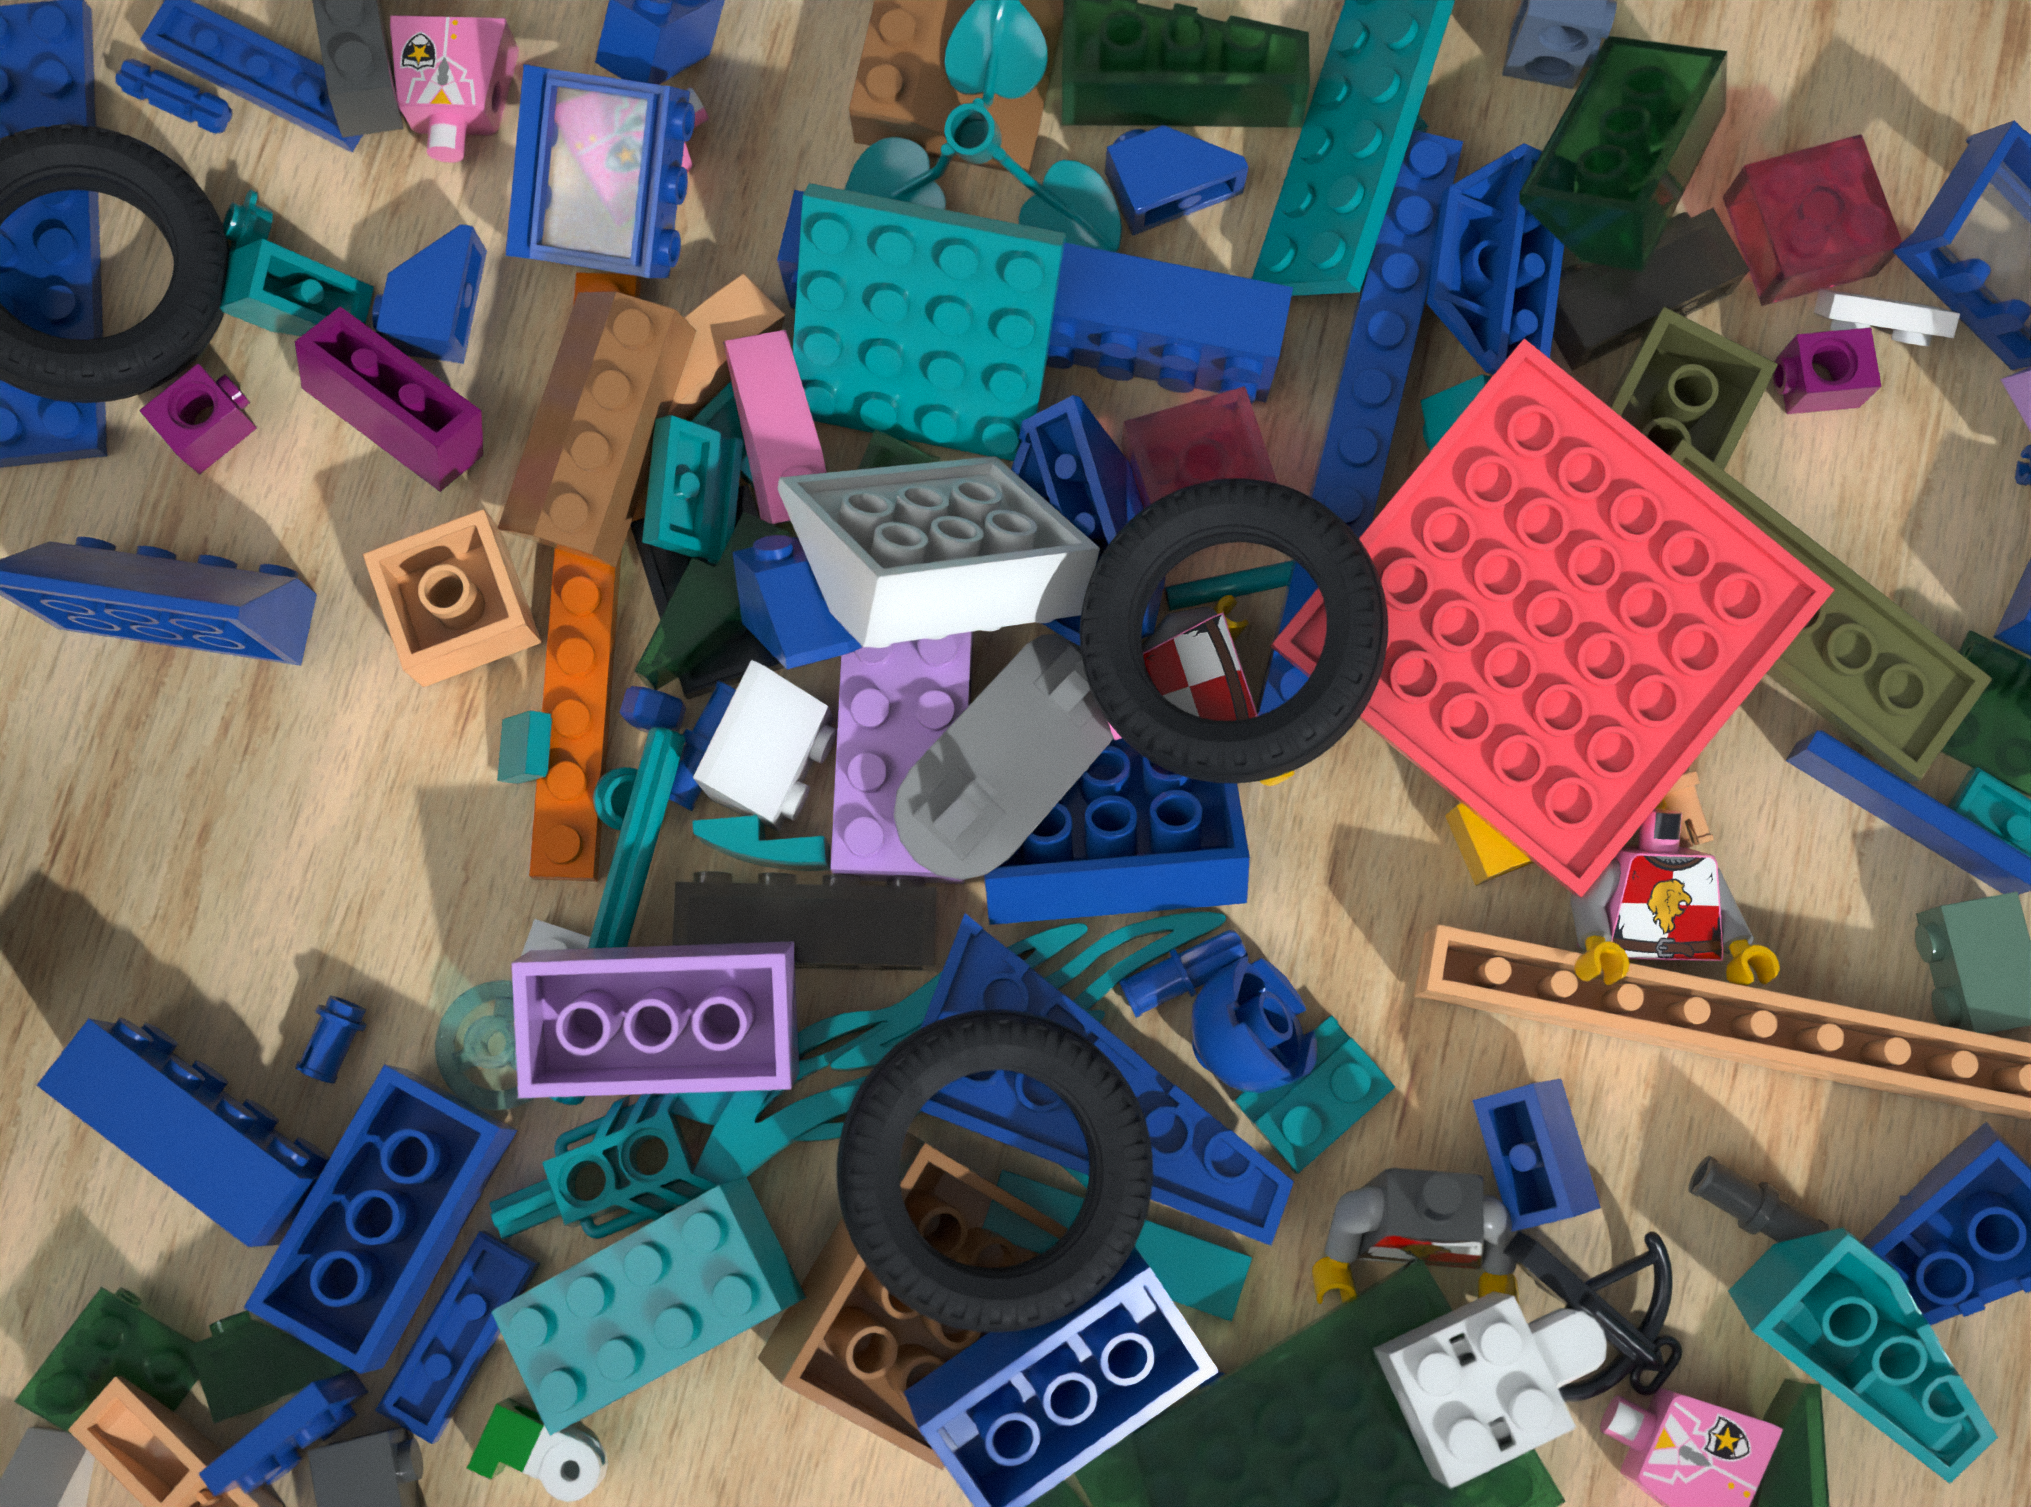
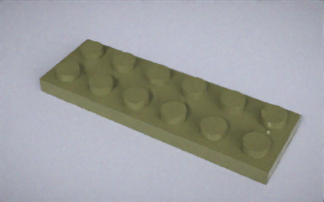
M1684 439L1676 443L1668 452L1670 457L1835 589L1772 665L1767 674L1907 783L1921 780L1992 678Z

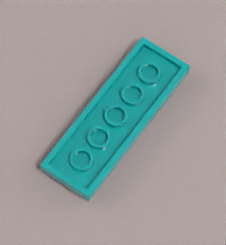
M1345 0L1251 279L1293 287L1292 296L1360 292L1455 0Z

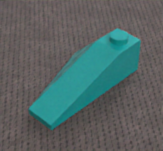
M1844 1227L1773 1244L1728 1290L1753 1333L1949 1484L1998 1438L1964 1380L1941 1346L1930 1324L1916 1305L1899 1273L1890 1263Z

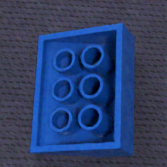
M77 537L75 545L49 541L0 559V596L59 630L302 665L317 594L298 579V572L290 568L273 564H261L259 572L237 569V563L212 555H199L197 563L176 560V554L151 546H138L136 554L115 551V545L90 537Z
M1123 738L1113 739L1011 857L985 875L989 925L1246 904L1250 855L1237 783L1206 782L1176 774L1142 756Z

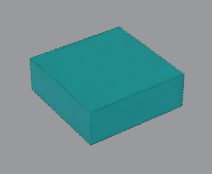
M530 710L502 719L497 781L520 784L546 777L548 774L552 725L551 714Z

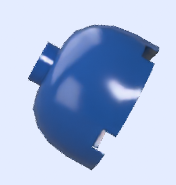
M1248 956L1222 968L1207 980L1192 1006V1048L1196 1059L1202 1067L1228 1086L1243 1092L1262 1093L1288 1085L1310 1074L1317 1062V1040L1314 1030L1303 1034L1297 1015L1307 1009L1287 977L1272 963L1262 958L1251 964L1248 963Z

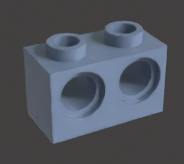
M1521 0L1512 22L1502 75L1573 89L1582 68H1593L1601 38L1607 39L1611 31L1617 1Z

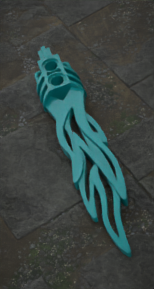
M1187 912L1161 916L1122 927L1105 935L1068 964L1044 979L1060 990L1084 972L1099 957L1139 937L1171 932L1118 962L1073 1000L1099 1023H1102L1105 1012L1103 1010L1090 1009L1112 988L1119 984L1120 980L1128 977L1152 961L1170 953V950L1177 949L1219 929L1224 924L1226 916L1214 912ZM1083 923L1063 925L1035 934L1006 948L1014 952L1018 957L1035 950L1025 960L1035 970L1087 933L1088 927ZM942 971L910 996L890 1007L875 1011L838 1014L818 1021L798 1032L799 1074L793 1086L828 1066L833 1071L843 1072L874 1068L894 1046L921 1028ZM873 1027L864 1034L830 1052L810 1059L800 1060L808 1052L825 1043ZM868 1075L794 1102L759 1123V1118L763 1112L788 1089L642 1094L637 1103L628 1106L630 1095L615 1101L605 1116L561 1134L554 1145L556 1157L542 1162L547 1179L489 1202L492 1211V1221L494 1226L498 1227L502 1239L511 1237L559 1216L562 1217L564 1225L572 1227L581 1225L585 1234L594 1239L607 1237L648 1219L655 1221L666 1215L664 1212L682 1206L718 1185L748 1177L769 1159L795 1141L815 1142L840 1139L844 1122H829L847 1115L857 1091ZM676 1115L702 1124L715 1126L696 1167ZM596 1134L592 1142L568 1151L567 1146L569 1144ZM650 1139H661L668 1147L669 1156L667 1164L658 1173L645 1175L637 1165L638 1150L643 1143ZM596 1163L601 1166L605 1173V1187L598 1197L585 1201L576 1192V1177L582 1168ZM621 1208L632 1211L601 1225H595L594 1219Z

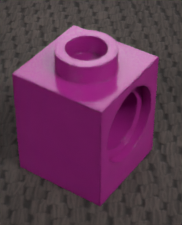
M1871 328L1797 334L1775 360V363L1778 365L1773 373V383L1776 392L1784 397L1786 415L1860 408L1882 387ZM1812 363L1824 366L1830 372L1832 381L1819 377L1815 373Z
M199 363L139 410L175 454L199 475L257 429L242 411L251 402L226 374L215 380ZM214 406L211 416L205 422L194 425L195 418L200 411Z

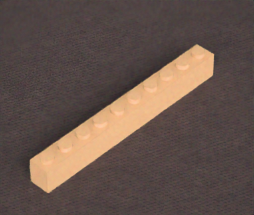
M1436 925L1424 933L1414 997L2031 1121V1043L1629 963V971L1623 978L1608 986L1604 982L1602 968L1601 973L1590 981L1582 980L1576 975L1574 970L1575 962L1583 953L1443 925Z

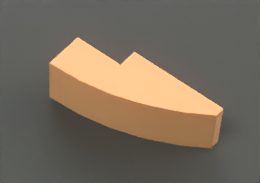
M742 274L684 317L697 331L668 416L673 415L685 419L710 402L731 381L723 344L724 341L782 330L785 314L746 275Z
M116 1376L68 1429L144 1507H285L262 1484L247 1494H244L239 1487L214 1496L198 1473L225 1452L180 1416L122 1376Z

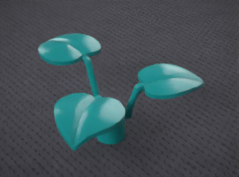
M1019 0L974 1L963 14L948 40L945 51V69L952 87L957 92L964 95L983 93L982 98L974 99L972 103L959 105L948 115L944 128L947 143L941 146L942 154L936 166L931 169L928 154L916 142L900 137L885 138L875 142L860 155L852 168L844 190L946 210L945 194L935 180L945 174L952 158L958 155L962 160L971 164H982L994 158L1035 194L1022 205L1019 213V224L1066 233L1065 243L1116 253L1120 248L1122 229L1119 209L1109 186L1095 170L1078 161L1061 160L1049 168L1041 185L1000 147L1002 142L1001 130L987 109L993 104L995 94L1005 99H1017L1032 91L1041 81L1046 70L1048 49L1039 25Z

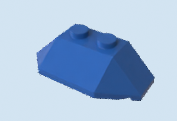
M1525 143L1454 183L1442 192L1427 304L1482 369L1491 375L1495 374L1523 339H1526L1549 359L1551 354L1575 165Z
M1072 395L1022 421L1018 437L1022 441L1011 470L1100 548L1096 562L1097 565L1103 552L1117 533L1134 516L1141 512L1144 507L1129 461L1079 396ZM1166 577L1162 579L1155 589L1146 608L1142 625V639L1154 634ZM1081 615L1054 619L1052 622L1042 623L1065 639L1080 646Z

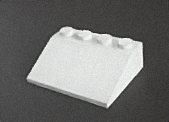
M996 456L779 477L778 492L828 609L863 648H884L892 643L925 638L942 639L952 634L978 630L996 631L1005 626L1032 622L1049 623L1054 619L1081 615L1085 593L1095 569L1100 548Z

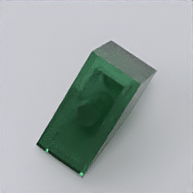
M248 1310L210 1324L209 1328L212 1337L189 1345L214 1424L240 1417L295 1395L314 1381L354 1371L264 1319L252 1320Z

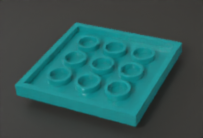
M809 183L802 199L793 355L813 421L1014 461L1022 441L1018 438L1022 421L1039 413L1066 233Z

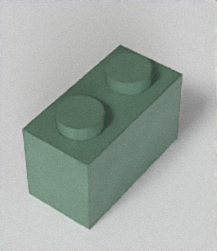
M2018 892L1942 905L1916 913L1919 925L1915 930V942L1921 958L1924 962L1929 963L1935 985L1931 997L1932 1008L1941 1026L1987 1034L2031 1025V940Z

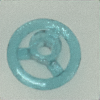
M489 981L468 989L448 1007L437 1029L435 1056L442 1078L459 1098L479 1108L505 1110L531 1101L534 1098H518V1086L506 1090L485 1089L471 1082L463 1074L464 1071L475 1066L493 1070L510 1066L517 1071L512 981ZM496 1000L493 1016H484L474 1021L465 1033L464 1049L455 1052L456 1034L464 1018L477 1006ZM502 1032L506 1039V1046L500 1054L493 1056L488 1049L489 1039L495 1033Z

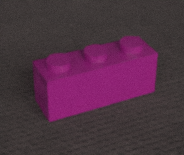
M338 307L294 341L301 388L439 492L443 491L484 456L482 410L342 307Z

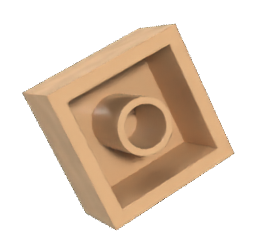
M484 509L363 554L402 669L422 687L542 643L502 531L497 529L498 526Z

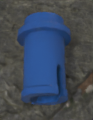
M330 995L325 1006H317L315 1012L320 1015V1018L295 1069L314 1079L334 1084L356 1032L365 1031L367 1024L362 1019L367 1010L353 1002Z

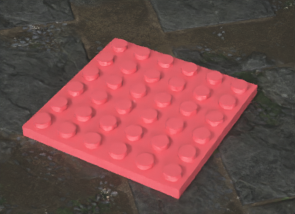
M1523 339L1359 537L1379 574L1388 612V644L1383 669L1376 689L1359 719L1569 892L1582 897L1835 589L1526 339ZM1319 587L1270 645V647L1308 678L1313 673L1320 659L1326 637V610Z

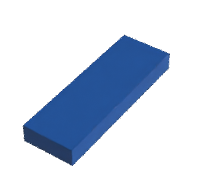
M479 1231L375 1411L430 1444L438 1442L501 1333L491 1311L523 1294L538 1269L540 1262L490 1233Z

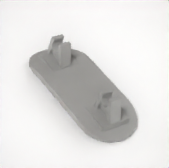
M1059 634L1041 635L1027 643L908 771L896 793L893 817L899 840L916 863L937 876L960 880L990 873L1011 857L1114 739L1108 721L1098 707L1089 687L1079 645Z

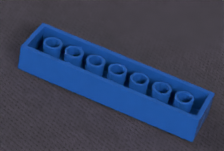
M794 190L777 258L791 309L796 307L802 199L804 191ZM1065 243L1046 366L1068 369L1074 364L1097 369L1100 375L1118 381H1128L1133 376L1158 381V385L1162 388L1179 393H1188L1193 391L1194 388L1215 392L1224 401L1239 405L1252 404L1255 400L1266 402L1280 356L1293 287Z

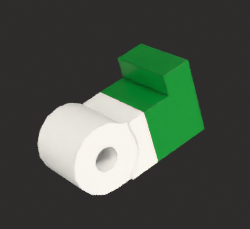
M506 1398L495 1405L466 1469L491 1480L502 1473L507 1465L541 1480L546 1491L557 1500L571 1502L584 1498L599 1486L606 1476L608 1459L607 1452L601 1442L591 1435L568 1426L549 1436L538 1411L515 1400Z

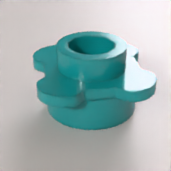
M250 189L245 196L243 205L232 202L226 212L222 226L226 238L231 240L230 251L262 238L267 240L273 221V211L256 204L257 191Z

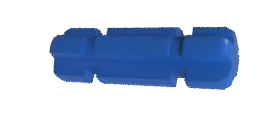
M126 59L123 61L121 69L116 73L115 81L124 93L139 100L147 98L149 99L148 104L189 123L197 121L198 127L213 134L225 131L227 123L232 119L233 110L224 99L209 92L200 94V88L160 70L152 72L150 71L151 66L136 59Z

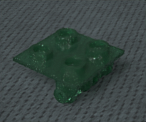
M1970 630L1962 643L1959 653L1989 675L1992 680L1941 752L1972 768L1978 767L2004 784L2031 797V659Z
M101 1286L15 1398L14 1402L70 1433L68 1429L116 1376H122L174 1412L216 1357V1354L139 1309L138 1307L142 1301L131 1291L120 1287L114 1294Z

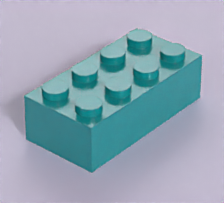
M743 1177L718 1185L491 1312L549 1436L806 1299V1296L747 1177Z

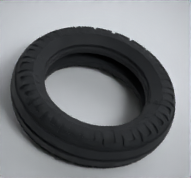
M73 124L51 125L48 127L41 126L26 129L1 138L0 226L16 209L46 194L67 190H86L104 193L131 204L153 221L169 244L174 258V266L168 290L154 311L128 330L108 337L79 340L49 335L26 325L13 316L0 303V380L22 391L48 399L75 403H99L142 394L180 374L207 347L224 316L219 307L228 270L230 250L220 218L201 187L182 167L159 150L136 138L105 128Z
M1245 478L1211 480L1184 487L1158 499L1134 516L1117 533L1100 557L1085 593L1080 620V649L1085 675L1098 707L1113 729L1134 750L1158 766L1188 778L1214 783H1248L1274 778L1308 764L1329 750L1351 729L1368 705L1383 669L1388 644V612L1382 583L1368 551L1352 529L1325 505L1298 490L1269 481ZM1232 542L1264 545L1286 554L1300 564L1310 574L1322 593L1326 610V637L1320 659L1313 673L1301 689L1285 703L1265 714L1235 721L1211 720L1190 714L1163 697L1147 671L1141 639L1143 619L1150 598L1159 583L1172 568L1188 556L1202 549Z
M978 1010L949 1016L917 1030L894 1046L875 1065L857 1091L843 1124L837 1154V1189L842 1216L858 1254L871 1273L893 1296L921 1315L948 1326L978 1332H1010L1040 1326L1065 1316L1094 1297L1116 1275L1132 1252L1145 1223L1153 1185V1156L1148 1127L1140 1104L1119 1069L1098 1047L1069 1027L1039 1015L1014 1010ZM988 1070H1008L1027 1075L1043 1083L1060 1096L1071 1109L1079 1122L1087 1144L1089 1180L1086 1195L1076 1219L1067 1232L1048 1250L1028 1261L1012 1266L997 1268L976 1267L955 1261L934 1249L918 1232L906 1210L901 1193L899 1178L900 1156L904 1139L912 1121L923 1105L936 1092L949 1083L969 1074Z

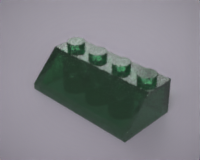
M1608 36L1520 190V204L1581 261L1644 272L1726 111L1728 51Z

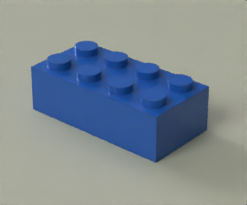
M88 1018L36 1086L247 1247L280 1245L330 1158L309 1141L297 1137L293 1143L274 1128L278 1124L279 1119L265 1107L250 1099H246L241 1104L226 1093L224 1088L229 1082L216 1070L197 1060L191 1066L173 1053L178 1043L156 1026L145 1022L140 1028L124 1018H119L116 1023Z
M384 1064L244 1308L359 1374L384 1368L517 1130L405 1068Z
M1134 1246L1129 1257L1110 1282L1079 1308L1054 1321L1033 1328L1010 1332H989L905 1390L904 1394L918 1429L974 1507H1026L1218 1372V1370L1150 1266Z

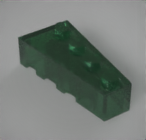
M1063 0L1062 125L1302 128L1310 87L1309 32L1230 15L1226 22L1203 17L1197 13V7L1175 3L1173 10L1138 3V0Z

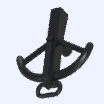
M1520 1231L1517 1232L1504 1249L1503 1253L1534 1278L1538 1288L1561 1301L1566 1309L1584 1312L1595 1319L1602 1328L1606 1341L1619 1352L1607 1367L1594 1376L1559 1387L1558 1390L1564 1402L1582 1401L1598 1396L1617 1385L1629 1373L1630 1384L1637 1393L1643 1396L1652 1395L1661 1388L1681 1360L1682 1348L1678 1340L1671 1335L1662 1334L1658 1336L1669 1311L1673 1276L1667 1248L1657 1232L1650 1231L1644 1237V1242L1649 1251L1584 1282L1538 1241ZM1653 1264L1654 1288L1651 1302L1643 1321L1636 1328L1601 1298L1596 1291ZM1663 1345H1669L1672 1349V1354L1664 1364L1660 1348ZM1643 1370L1659 1371L1649 1385H1643L1640 1382V1375Z

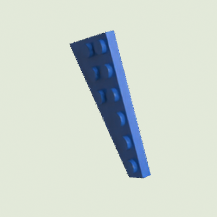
M965 913L921 1028L940 1019L960 1013L1002 1009L1039 1015L1076 1031L1098 1047L1113 1062L1130 1085L1140 1104L1148 1127L1152 1147L1153 1185L1151 1200L1271 1246L1294 1181L1232 1130L1220 1123L1198 1105L1194 1099L1178 1086L1171 1083L1140 1055L1068 996L1051 985L1034 971L1031 966L1002 945ZM988 1070L969 1074L940 1089L919 1110L1089 1176L1087 1144L1075 1115L1053 1090L1027 1075L1008 1070Z

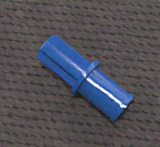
M1227 930L1179 954L1174 948L1169 951L1170 958L1126 979L1123 978L1119 983L1135 1017L1138 1018L1142 1016V1013L1184 993L1189 992L1191 997L1197 995L1195 988L1205 984L1208 979L1222 968L1243 957H1248V953L1236 931Z

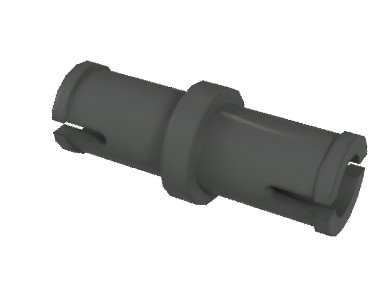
M1707 1156L1702 1160L1691 1177L1688 1188L1691 1194L1697 1197L1700 1196L1737 1218L1739 1228L1750 1234L1755 1235L1761 1232L1779 1243L1829 1231L1828 1224L1813 1218L1779 1197L1780 1192L1776 1187L1767 1182L1756 1184L1718 1163L1711 1156Z

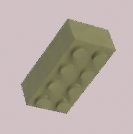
M1663 307L1642 335L1606 405L1665 453L1668 454L1676 443L1684 439L1724 470L1778 364Z

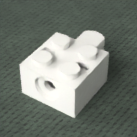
M1493 1291L1373 1348L1431 1476L1451 1489L1575 1429L1576 1426L1558 1388L1596 1370L1606 1358L1607 1343L1602 1328L1595 1319L1584 1312L1559 1308L1527 1323L1515 1296ZM1463 1332L1464 1336L1451 1342L1449 1341L1450 1338Z

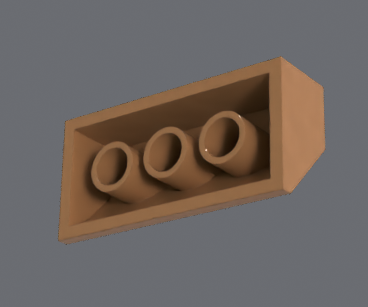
M578 292L497 529L612 567L617 566L650 469L655 419L668 416L697 331L676 309L619 292Z

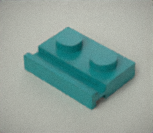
M673 415L655 419L643 543L690 557L700 556L707 558L708 562L714 564L731 561L743 448L742 439L723 437L719 431Z
M1332 1015L1314 1029L1317 1040V1062L1310 1074L1288 1085L1262 1093L1243 1092L1232 1101L1247 1116L1252 1125L1295 1174H1299L1395 1088L1393 1083L1352 1037L1350 1038L1339 1026L1338 1021Z

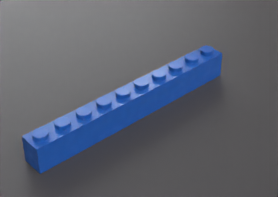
M1417 130L1412 131L1358 295L1309 493L1310 497L1319 501L1339 516L1358 538L1373 520L1429 287L1442 192L1454 183L1463 141ZM1293 560L1273 641L1318 588L1310 574L1295 560ZM1272 647L1256 708L1258 716L1285 703L1309 679Z

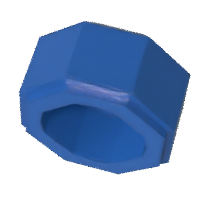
M631 686L626 689L619 713L629 725L646 733L652 727H663L679 732L686 707L681 699L667 693L646 687Z

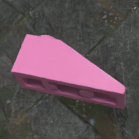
M786 330L726 340L723 344L762 527L791 522L777 489L779 477L827 472L822 448Z

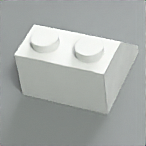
M751 660L693 779L711 801L744 816L758 815L764 825L780 831L785 819L788 818L794 821L804 806L810 786L803 782L813 761L822 764L835 741L837 729L831 726L834 718L829 706L764 665Z

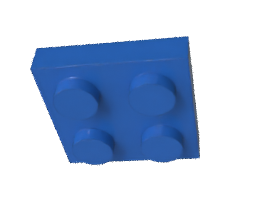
M354 1371L314 1381L198 1474L214 1496L239 1487L244 1494H247L264 1482L267 1485H271L303 1460L297 1451L300 1447L303 1449L318 1438H321L322 1441L329 1439L355 1419L357 1413L351 1406L369 1393V1391Z

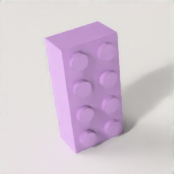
M973 631L947 635L942 639L925 638L892 643L884 648L865 647L841 656L831 871L837 880L964 884V880L937 876L916 863L899 840L893 814L897 790L908 771L971 704Z
M794 942L530 950L512 962L518 1098L791 1089L799 1074Z

